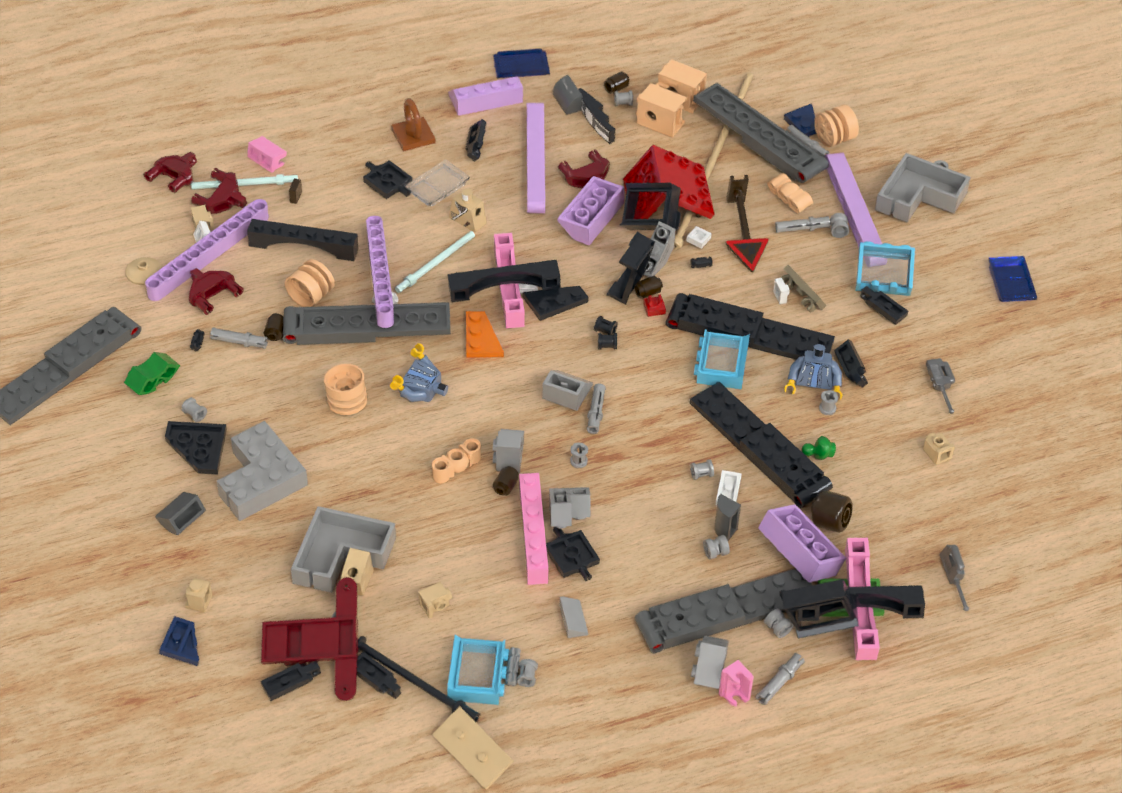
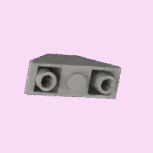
M660 221L651 237L655 244L644 274L648 277L656 275L663 268L674 248L675 229Z

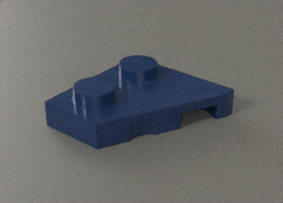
M812 104L784 114V120L806 136L810 137L817 134Z
M174 616L159 649V654L198 666L199 656L194 622Z

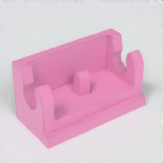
M261 136L248 143L247 157L272 173L284 165V162H279V160L286 157L287 152L265 137Z
M739 660L722 670L719 695L724 697L733 706H737L736 700L732 698L733 696H739L745 703L750 700L753 675Z

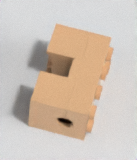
M671 59L667 65L663 66L662 71L659 73L658 83L656 85L650 83L644 92L638 95L637 124L673 138L685 123V120L681 118L682 109L694 113L699 107L693 99L696 94L706 89L707 73Z

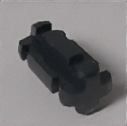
M712 257L692 258L690 265L691 268L711 267L713 260Z
M197 329L194 332L190 345L192 350L197 352L201 349L205 335L204 331Z

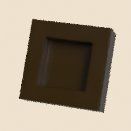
M294 178L289 188L290 203L297 204L302 194L301 179Z

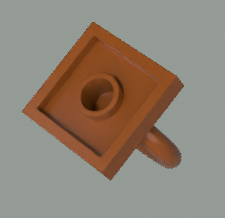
M411 98L405 99L404 115L406 121L391 125L392 131L402 150L407 151L436 143V138L424 116L420 117L415 102Z

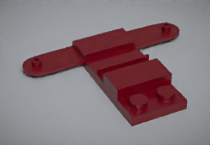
M346 577L337 583L336 617L262 622L261 663L263 665L284 663L285 666H293L297 663L306 665V662L317 661L318 663V661L335 660V694L341 701H349L354 698L357 691L358 587L355 580Z

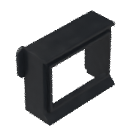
M625 183L627 192L622 224L620 226L628 230H655L660 221L674 228L675 231L679 229L681 213L678 211L681 188L672 183ZM639 192H666L662 219H634Z
M638 231L628 245L630 247L619 260V263L627 268L619 280L615 281L611 286L607 296L625 305L627 304L629 295L634 290V285L645 274L655 241L640 234Z
M844 579L788 591L781 590L779 592L783 600V609L787 612L794 625L798 638L859 626L857 607L860 606V601L856 593H850ZM842 601L849 617L801 626V621H798L797 610Z

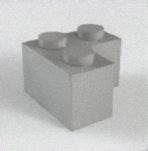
M509 429L498 431V436L493 440V463H496V471L500 472L503 468L511 466L520 473L524 447V431Z
M589 487L549 488L551 526L565 528L572 526V518L582 520L590 517Z
M704 635L702 641H698L695 651L698 663L697 665L693 664L691 677L695 678L694 684L719 689L729 640Z

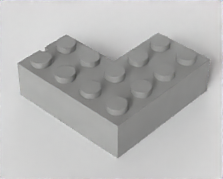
M906 153L878 193L875 210L889 216L893 214V217L905 222L909 221L921 201L955 213L968 192L971 177Z
M265 421L231 438L233 454L244 467L217 480L220 498L230 507V510L239 521L308 485L306 469Z
M318 506L291 568L293 584L309 588L311 585H314V589L332 593L350 548L370 552L373 567L384 570L396 540L395 523Z

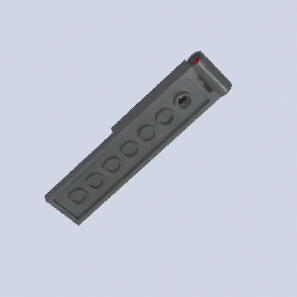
M719 83L713 84L694 96L693 101L741 135L743 137L742 143L793 180L797 179L798 182L805 183L828 168L829 163L825 157L811 150Z
M449 302L393 304L394 324L388 328L378 326L375 305L288 306L283 311V341L288 344L297 342V345L376 342V337L451 335Z
M116 307L103 311L47 350L42 361L0 389V417L11 426L132 338H136L141 332V326Z
M795 568L730 588L729 584L656 605L650 607L649 611L644 610L636 614L635 621L651 653H659L662 650L701 639L704 635L711 636L763 620L775 609H780L783 613H786L783 609V600L779 592L781 590L788 591L812 586V583L804 579L802 574Z

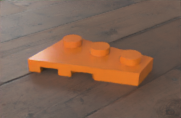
M466 311V358L504 357V351L485 311Z

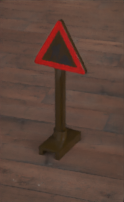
M744 175V179L734 180V176H730L727 202H736L743 240L726 241V245L751 272H754L769 239L750 238L744 205L749 182L748 175Z

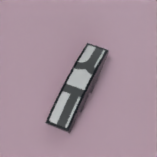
M579 88L578 90L582 94V112L587 121L609 144L615 142V128L609 124V116L603 112V104L585 90Z

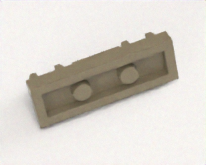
M787 265L784 270L788 275H783L781 278L784 283L789 281L787 283L789 290L796 283V290L802 296L805 294L808 296L801 303L804 306L811 303L807 308L810 313L816 309V305L821 310L824 309L826 304Z

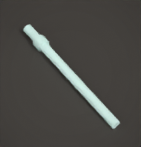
M277 174L274 177L237 179L238 186L275 183L277 185H284V183L293 182L294 178L298 179V175L284 176L283 174ZM221 181L193 182L191 184L192 190L218 188Z
M470 231L418 271L406 276L404 281L395 287L396 292L400 293L407 287L413 286L420 277L474 238V232Z

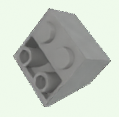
M551 370L543 382L542 399L578 411L593 386V382L559 370Z

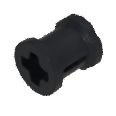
M600 315L595 322L594 331L613 335L617 330L618 322H611Z
M598 333V350L602 348L617 349V333L613 335Z

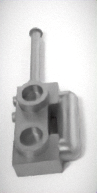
M941 358L927 360L926 367L931 377L930 380L933 382V387L935 390L942 392L949 413L953 414L954 409H952L945 391L951 387V384L955 383L950 365L946 361L943 362Z
M946 545L939 555L949 583L956 585L964 607L963 610L968 611L969 607L960 586V580L965 575V565L958 546Z

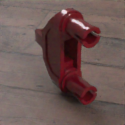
M594 149V152L591 150L588 154V158L593 163L578 169H572L568 162L564 161V164L561 162L558 165V169L564 174L565 181L570 186L583 189L593 176L605 180L609 171L610 161L607 158H603Z
M189 152L181 157L178 155L161 157L155 161L151 169L144 173V177L149 182H152L160 174L171 177L175 180L168 184V188L171 192L176 193L183 186L194 182L191 168L197 163L196 155Z
M214 168V171L212 170L211 178L221 181V184L211 197L206 198L195 193L191 199L192 204L198 206L205 205L207 212L210 211L211 214L230 210L232 206L244 208L248 204L246 197L239 192L236 174L233 172L226 173L218 168Z
M197 268L190 271L193 283L189 292V303L192 306L198 307L205 315H208L214 309V306L207 299L225 289H228L235 297H239L244 291L243 287L235 282L234 276L227 271H207L203 273Z

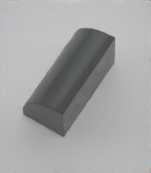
M569 75L562 77L553 88V96L566 115L582 111V94Z
M182 492L155 517L166 530L172 534L179 535L201 516L206 509L198 495Z
M722 494L719 495L717 500L714 528L718 536L724 535L727 541H729L738 530L741 504Z

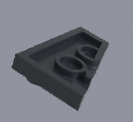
M580 286L523 292V299L540 321L589 301V297Z

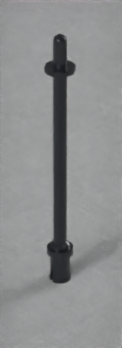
M361 636L358 638V653L360 651L365 652L373 659L452 709V714L460 706L477 723L480 713L468 707L466 702L463 700H453L366 644V637Z

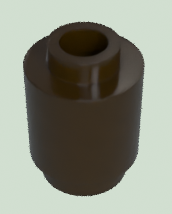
M620 71L608 77L604 81L606 91L614 93L628 87L629 76Z
M655 275L640 280L634 285L638 298L653 296L660 293L661 288H663L661 279Z
M274 313L268 317L263 332L268 340L278 341L282 338L283 316L281 314Z
M507 466L500 471L493 482V488L497 494L506 496L511 493L519 476L515 468Z

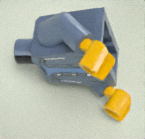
M417 343L415 348H412L410 351L411 356L418 357L419 360L415 359L404 378L395 375L390 383L391 389H399L400 396L407 398L410 402H430L435 394L445 396L448 391V385L441 383V372L427 355L422 354L424 346L420 343Z
M821 344L814 345L813 351H805L804 356H800L792 363L788 375L789 382L784 386L785 393L787 387L792 386V394H794L796 391L794 382H796V385L829 390H832V387H834V391L839 392L840 400L842 399L843 393L840 391V387H842V371L837 362L832 360V354L825 353V346Z

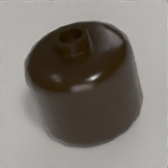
M826 490L820 492L811 506L813 524L822 529L837 533L843 532L847 528L852 516L853 503L851 498Z

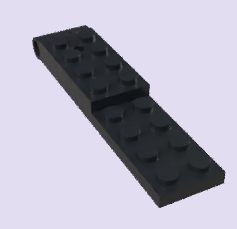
M683 293L677 294L666 319V325L671 329H679L704 336L705 330L707 332L743 337L750 334L749 348L795 360L800 356H804L805 351H813L814 345L817 344L825 346V353H830L835 340L833 335L763 318V312L692 294L688 296Z
M720 382L690 398V404L792 499L797 507L803 508L814 501L820 492L830 491L833 488L831 480L827 476H823L824 472L771 423L765 424Z

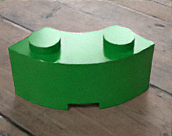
M153 352L144 363L132 366L124 383L138 395L152 393L156 391V387L162 382L166 384L174 376L180 364L166 353Z

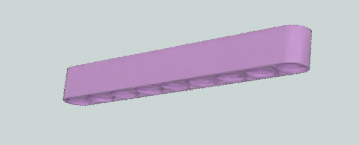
M527 103V213H545L544 103Z
M844 153L826 154L825 158L829 163L827 172L843 211L847 216L858 247L860 243L867 241L882 245ZM863 256L868 268L887 264V258Z
M263 199L254 200L150 276L145 282L148 298L152 301L162 299L191 277L190 271L195 268L203 269L246 237L252 219L267 221L269 218L267 202Z
M370 216L366 220L376 319L378 326L388 328L394 324V309L383 220L379 216Z

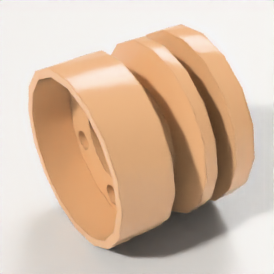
M843 104L832 110L818 113L815 116L814 125L817 136L822 144L828 148L854 139L858 135V121L853 110L848 105Z
M314 259L304 262L297 271H294L285 280V288L289 296L302 307H314L335 286L330 271L322 263Z
M339 364L327 371L324 376V385L330 410L340 415H352L361 411L367 404L368 398L362 369L353 364Z

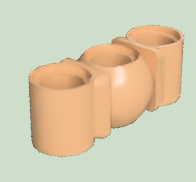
M784 173L768 182L770 191L777 195L778 198H781L785 204H789V207L797 214L813 204L811 196L806 191H803L802 188H799L796 183L791 182V179Z
M474 438L467 439L464 444L459 445V449H452L446 456L442 455L434 459L432 462L433 480L437 483H445L450 477H454V473L463 472L468 466L470 467L472 464L478 463L481 460L480 441Z

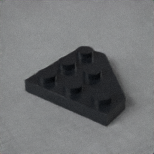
M168 421L165 440L197 473L218 474L227 426L226 424Z

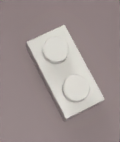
M722 470L716 506L720 494L737 502L742 473Z

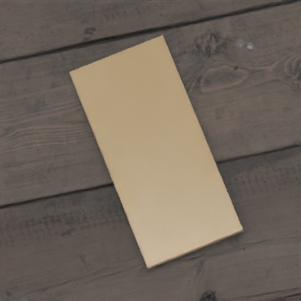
M460 706L432 734L486 790L514 762Z

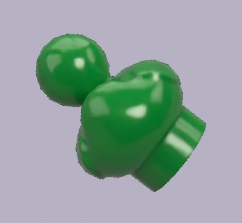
M820 436L814 446L811 443H806L802 446L801 451L807 457L813 455L818 460H824L835 455L836 445L834 442H830L827 437Z

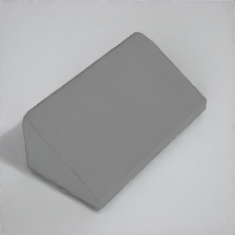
M560 597L559 605L567 637L573 638L588 635L580 600Z

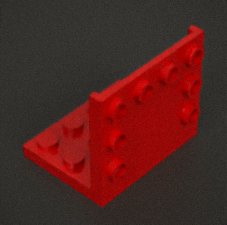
M652 145L623 178L625 193L627 192L625 183H672L681 188L678 206L709 219L715 215L704 166L688 160L686 157L674 154L672 151ZM639 192L634 219H649L665 201L666 192Z

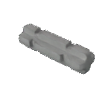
M511 647L509 649L505 681L507 686H515L517 684L521 651L519 648Z

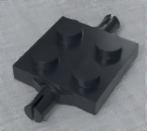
M390 160L378 166L374 165L371 161L365 164V167L371 171L363 176V182L384 198L388 199L398 192H401L405 197L411 194V191L405 187L413 183V177Z
M554 527L553 532L557 538L546 543V550L562 577L565 578L575 573H580L584 581L590 580L592 575L589 573L588 568L600 564V558L582 530L565 534L561 528Z

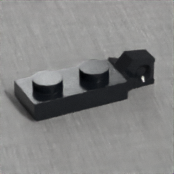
M483 119L470 126L465 147L467 156L474 162L480 158L481 152L479 149L482 148L487 122Z
M868 286L861 290L860 297L865 303L896 325L907 317L908 310L882 291L874 292Z
M848 339L835 349L834 352L847 378L852 382L855 381L857 385L863 388L868 384L866 377L863 375L866 373V370L853 342Z
M362 652L357 660V676L382 694L387 692L394 699L401 695V686L396 683L397 680L394 678V674L365 652Z
M317 661L308 665L297 663L262 680L261 686L271 702L311 682L314 677L321 674L320 666Z

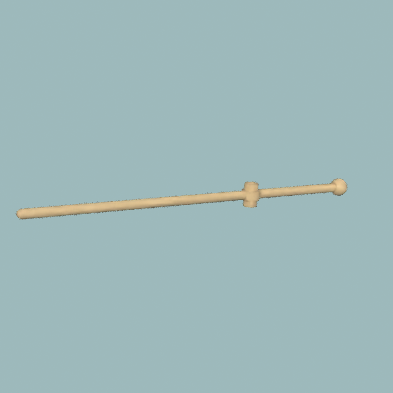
M752 73L747 74L737 97L741 100L744 99L751 83ZM726 124L705 168L707 181L730 131V127ZM690 210L686 211L675 235L673 248L675 250L683 246L682 237L693 215V212Z

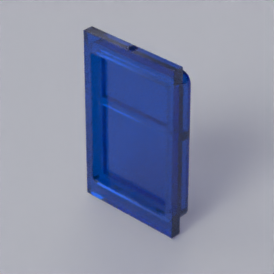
M539 48L499 51L497 54H493L497 79L550 75L546 51Z
M1024 256L993 257L988 259L992 279L1001 302L1037 300L1038 297Z

